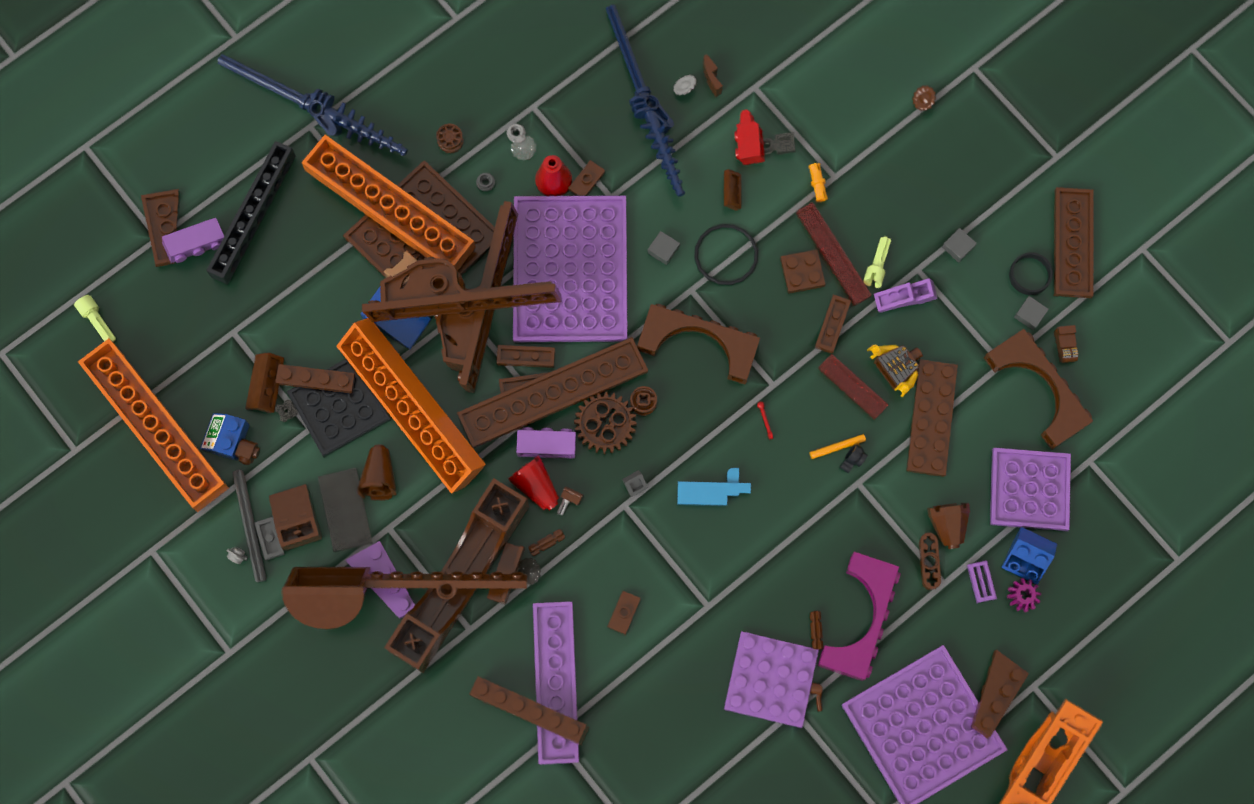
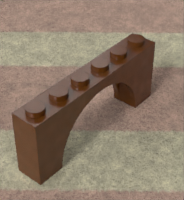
M651 304L637 345L639 352L655 356L659 347L675 334L687 331L704 333L715 339L724 349L729 362L728 379L746 385L760 340L755 333H743L736 327L728 326L727 328L721 326L716 321L708 322L702 320L703 318L697 315L688 316L681 310L674 309L672 311L666 309V306L662 304Z
M1025 329L985 355L984 359L994 373L1005 368L1021 367L1039 374L1049 384L1055 398V414L1050 426L1041 436L1051 450L1093 422L1091 413L1082 407L1079 397L1071 392L1067 381L1059 376L1055 365L1047 360L1043 349L1035 344L1031 333L1026 332Z

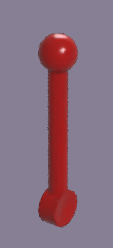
M760 401L757 403V407L761 410L770 440L773 439V434L765 414V404Z

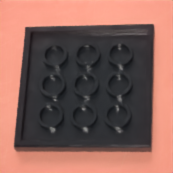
M347 359L327 370L355 373L353 393L294 387L287 391L323 457L391 420L386 409Z

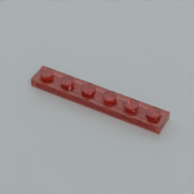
M812 202L797 210V216L853 305L856 306L870 298L871 293L814 203Z

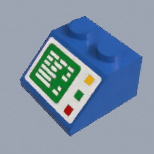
M213 413L200 450L237 461L235 452L241 439L246 437L250 426L249 423L244 419L228 414Z

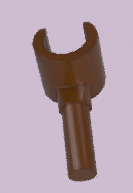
M811 683L810 694H816L817 711H822V686L817 683Z

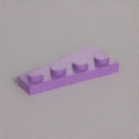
M380 541L345 560L351 567H370L371 572L381 571L383 574H391L396 571ZM372 588L399 619L403 618L415 606L406 588Z

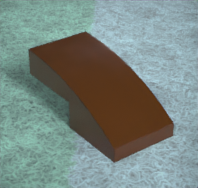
M706 54L703 60L704 75L712 93L717 97L722 93L723 85L715 77L717 76V66Z

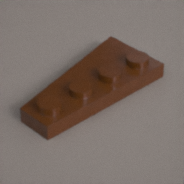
M179 189L141 195L155 265L159 267L175 264V262L171 263L162 244V236L177 231Z
M998 650L993 652V660L991 666H989L986 683L983 685L982 696L971 725L972 728L987 739L993 734L1029 674Z

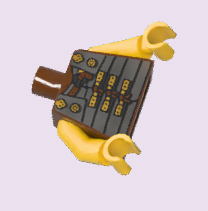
M876 344L867 349V351L873 353L870 357L871 359L877 357L874 364L893 390H900L902 392L901 397H904L914 387L917 380L919 365L916 361L923 357L920 349L916 347L909 352L904 345L899 347L897 345L878 346Z

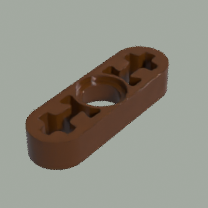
M925 533L919 539L922 585L927 590H935L941 584L938 539L932 533ZM927 537H929L930 541H933L930 545V551L934 550V553L928 552L924 554V551L928 550V545L923 542ZM927 556H931L935 559V565L933 567H929L925 564V558ZM935 569L936 572L932 573V578L936 579V582L931 586L926 581L930 578V572L926 573L925 570L932 571Z

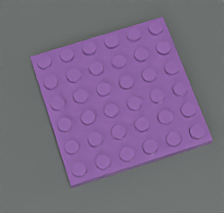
M944 645L841 705L899 804H918L1007 751L996 730L987 739L971 727L979 702Z

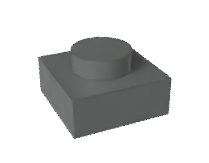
M639 470L622 479L631 497L648 488Z

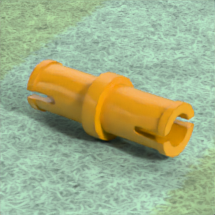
M820 163L809 165L812 178L811 186L814 187L816 202L828 200L824 185L826 181L822 176Z

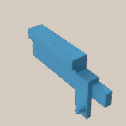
M739 468L728 470L727 483L678 482L677 505L727 506V496L751 493V483H739Z

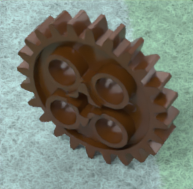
M605 392L604 397H601L600 393H598L596 399L593 396L590 397V402L585 399L583 400L585 407L579 405L581 413H575V416L579 419L574 420V424L580 426L575 428V432H581L578 435V439L584 438L582 445L589 443L588 450L596 447V453L603 449V454H606L607 449H610V452L613 454L615 447L621 451V444L627 446L626 439L632 441V436L629 433L633 434L636 431L632 427L636 426L637 422L631 421L636 418V414H630L633 411V407L627 408L628 401L622 403V396L615 399V393L611 397H608L607 392ZM604 406L607 408V412L600 414L597 412V409ZM615 409V412L609 418V425L606 424L599 437H596V434L602 428V421L605 422L611 410ZM616 416H621L624 421L617 424L613 419ZM590 422H594L597 424V428L590 430L587 428V425ZM606 432H611L614 437L607 440L603 435Z

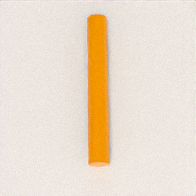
M862 434L811 451L809 454L811 459H815L853 446L855 443L865 442L866 438Z

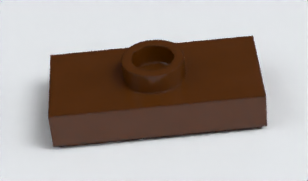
M590 160L569 186L568 190L576 196H587L605 174V170Z
M728 169L724 171V206L737 211L741 209V174Z
M622 591L607 628L626 635L641 598Z

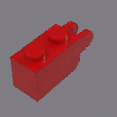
M743 110L740 113V124H737V131L734 132L735 140L738 142L736 157L743 165L765 162L763 130L754 121L751 112Z

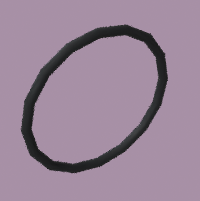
M720 224L709 228L700 236L695 246L694 259L699 271L708 280L720 285H733L744 281L753 273L758 263V248L754 238L746 230L736 225ZM720 228H733L744 233L751 241L754 248V262L750 271L742 278L733 281H719L710 277L702 269L698 259L699 246L703 238L711 231Z

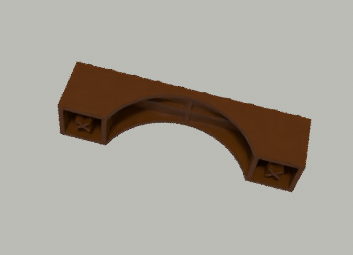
M493 478L473 509L457 546L441 572L443 574H451L452 572H462L463 574L482 572L487 574L529 508L527 498ZM450 584L442 585L447 590L452 588ZM429 588L419 602L406 613L384 648L421 673H424L477 588H457L455 596L447 600L438 596L436 588Z

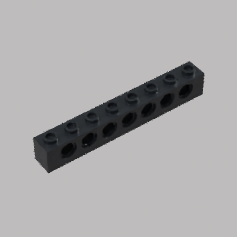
M277 141L274 142L206 270L211 278L224 284H229L296 157L291 147Z

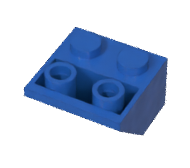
M1021 527L1011 544L1002 568L1026 580H1032V583L1038 585L1055 557L1057 544Z

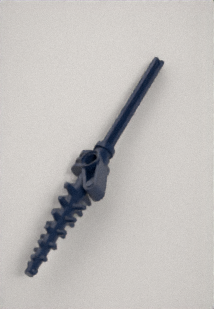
M615 5L606 7V11L636 89L634 97L629 101L632 111L635 112L634 117L646 120L647 123L640 125V128L650 130L645 137L646 139H654L651 149H658L656 158L663 160L661 163L662 169L667 170V179L671 180L670 184L673 185V190H675L678 197H681L685 194L681 186L683 181L678 176L680 170L675 167V163H678V160L672 158L671 155L676 150L668 146V143H672L673 139L669 138V135L665 136L674 126V122L659 104L658 99L650 95V88L645 86Z
M224 54L218 57L219 65L299 104V108L307 110L328 135L339 136L342 133L341 127L348 129L347 139H350L353 133L359 134L357 141L360 143L365 137L369 139L368 145L372 146L373 142L380 144V149H383L385 146L390 148L392 153L396 151L402 156L407 154L408 149L403 147L402 143L397 144L394 142L392 136L389 138L383 136L384 130L380 129L378 133L374 131V123L371 122L368 127L363 125L364 116H361L358 122L354 120L356 110L352 109L348 116L345 115L346 103L343 102L338 111L332 108L335 100L333 95L328 96L327 92L323 93V90L319 88L314 93L303 95ZM319 104L321 105L320 113L317 110Z

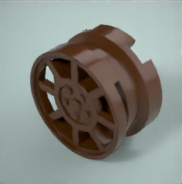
M445 124L437 131L438 146L443 152L455 153L462 148L464 141L462 131L458 126Z
M640 386L633 391L630 397V405L633 407V411L638 415L646 416L655 410L657 395L652 388Z

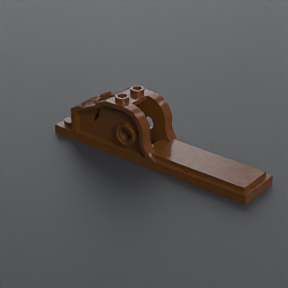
M504 201V204L500 205L481 285L473 289L465 288V290L501 287L518 218V213L512 202ZM495 309L435 315L438 333L441 335L443 349H441L443 361L451 370L459 371V384L469 393H475Z
M425 257L423 260L407 266V269L395 276H389L380 281L381 302L372 300L368 301V304H362V312L372 322L557 303L562 302V298L557 286L552 281L465 290V282L451 262L441 258Z

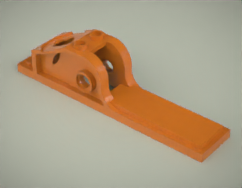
M1065 699L1058 712L1054 713L1052 711L1048 715L1044 723L1033 734L1020 753L1010 772V784L1000 804H1051L1103 723L1102 720ZM1062 728L1065 730L1068 741L1065 745L1054 749L1050 746V740ZM1033 768L1044 774L1036 794L1024 787L1027 781L1026 778Z

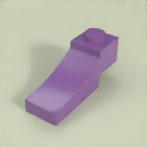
M930 278L913 284L909 282L874 294L877 309L880 313L938 299L934 283Z

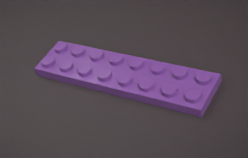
M572 602L533 603L536 702L577 720ZM537 726L539 765L579 763L578 744Z

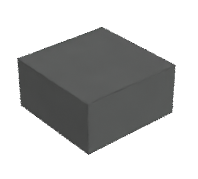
M959 228L943 244L942 248L959 263L977 243Z
M660 231L648 248L647 253L667 265L679 249L680 243Z
M1029 296L1014 318L1034 331L1049 309Z

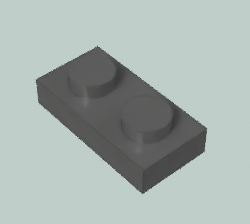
M273 517L255 522L265 560L285 555L278 540Z

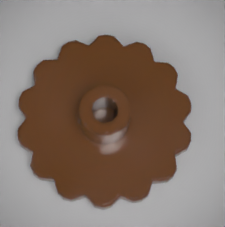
M927 85L917 88L912 98L915 108L920 111H927L932 108L936 100V92L933 91L932 87Z

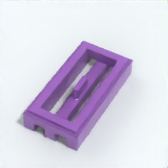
M987 560L968 564L967 568L976 603L997 599ZM980 566H983L991 596H987ZM974 567L976 568V572H977V576H978L980 588H981V591H982V595H983L982 598H981V596H980V592H979L977 580H976V577H975V573H974V569H973Z

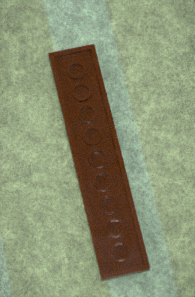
M633 337L459 411L457 415L472 448H476L577 404L584 399L586 400L591 396L648 373V368Z

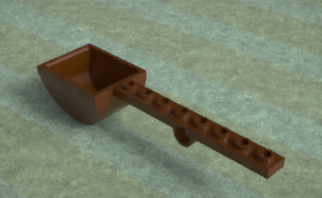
M293 567L282 588V598L289 613L301 623L318 629H333L349 623L357 616L368 588H436L438 596L447 600L455 596L457 588H527V574L522 572H512L511 574H503L502 572H492L491 574H483L482 572H472L471 574L452 572L451 574H443L439 571L432 572L431 574H423L420 571H415L411 574H403L400 571L383 574L381 571L371 572L370 567ZM450 584L452 588L447 590L442 585Z

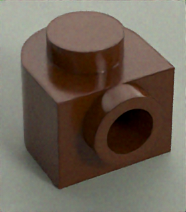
M242 438L235 455L240 463L250 465V463H253L254 458H258L260 448H258V443Z

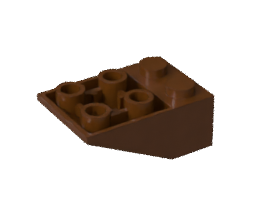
M307 484L269 496L276 533L280 546L284 551L322 539Z

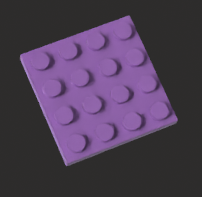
M993 448L990 525L1068 531L1070 521L1071 454Z
M741 631L724 710L802 728L818 650Z

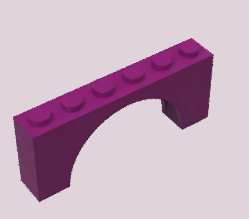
M856 552L852 553L846 573L858 579L868 590L873 602L872 624L866 635L855 644L846 647H830L825 645L820 655L818 667L860 681L870 677L872 666L869 665L871 659H875L878 647H875L877 639L881 640L884 629L881 628L883 621L887 620L889 615L887 606L888 602L892 603L895 591H892L894 583L897 584L900 578L899 566Z

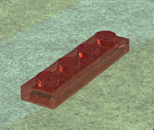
M833 354L819 366L818 369L874 420L888 407V404Z

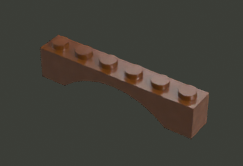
M479 676L469 694L484 703L533 723L580 746L589 730V727L582 722Z

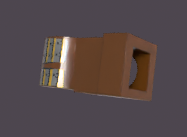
M1075 325L1060 326L1054 331L1061 363L1078 361Z

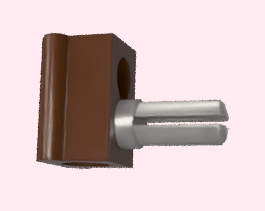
M565 486L561 494L563 498L557 513L563 515L570 502L579 505L584 495Z

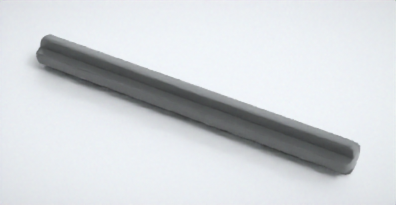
M243 470L233 471V478L256 582H263L266 580V574Z

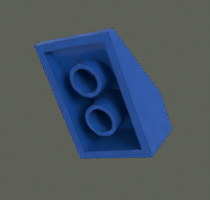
M380 287L370 301L377 300L381 302ZM361 312L362 319H367L368 317ZM426 316L374 323L382 333L411 350L432 319Z

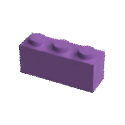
M213 218L162 236V244L170 262L180 263L185 261L187 257L193 255L200 256L209 249H218L224 234L217 219Z
M524 427L522 430L517 431V457H536L539 455L542 458L575 459L576 432H572V429L553 431L551 428H542L541 431H535L533 428Z

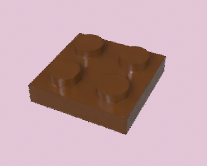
M818 250L780 257L788 294L825 287L826 284Z

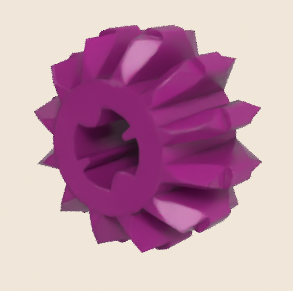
M1021 578L1019 582L1014 581L1012 583L1013 587L1008 588V591L1012 594L1007 595V598L1013 599L1010 602V606L1017 604V611L1021 608L1024 612H1028L1029 608L1034 610L1036 608L1035 604L1040 603V600L1036 597L1041 596V592L1035 591L1039 586L1034 585L1032 587V580H1028L1026 583L1024 578ZM1026 592L1027 594L1025 596L1028 597L1023 599V595H1021L1020 593Z

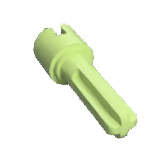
M886 236L880 238L873 264L867 268L863 280L867 286H871L872 281H876V288L882 286L886 273L883 266L891 244V239Z
M85 295L74 303L81 316L90 320L104 341L108 338L113 342L116 340V337L98 313L99 306L91 295Z

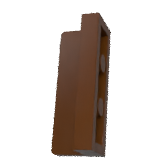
M269 352L256 354L245 409H258L267 413H274L279 385L275 383L278 364L283 365L284 357Z
M506 542L496 572H502L503 574L517 572L525 551L524 546L520 545L519 547ZM490 588L487 599L506 605L512 588Z

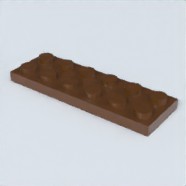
M1055 188L1054 296L1092 298L1094 296L1093 189Z
M920 359L906 471L945 477L958 365Z

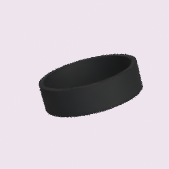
M1033 252L1024 253L1017 257L1009 270V279L1012 286L1025 295L1041 293L1047 288L1053 277L1050 262L1044 256ZM1024 258H1033L1040 261L1048 272L1047 284L1037 290L1022 287L1014 277L1015 263Z

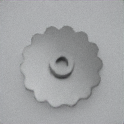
M691 75L680 78L674 85V92L679 95L689 93L697 84V79Z

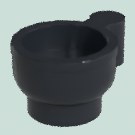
M855 443L846 454L839 468L849 473L854 465L860 467L868 454L864 452V449L858 443Z

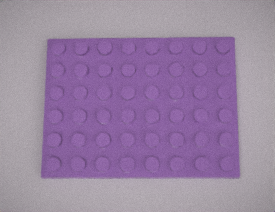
M514 196V207L518 213V218L514 230L513 285L552 281L561 293L562 302L513 307V342H621L626 340V196Z

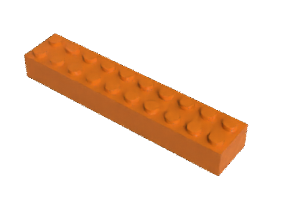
M327 135L321 138L301 162L306 172L424 257L445 259L451 262L458 271L476 248L474 240Z
M369 318L355 322L336 347L452 494L465 488L486 464L375 323Z
M110 338L78 361L194 510L199 512L229 489Z

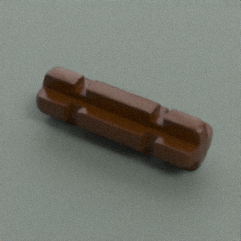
M558 529L553 532V535L549 534L537 541V544L533 543L528 549L532 556L538 555L541 550L545 551L552 547L557 541L564 540L565 535L562 530Z
M812 611L810 612V620H812L810 623L811 638L813 639L812 648L822 650L821 612Z

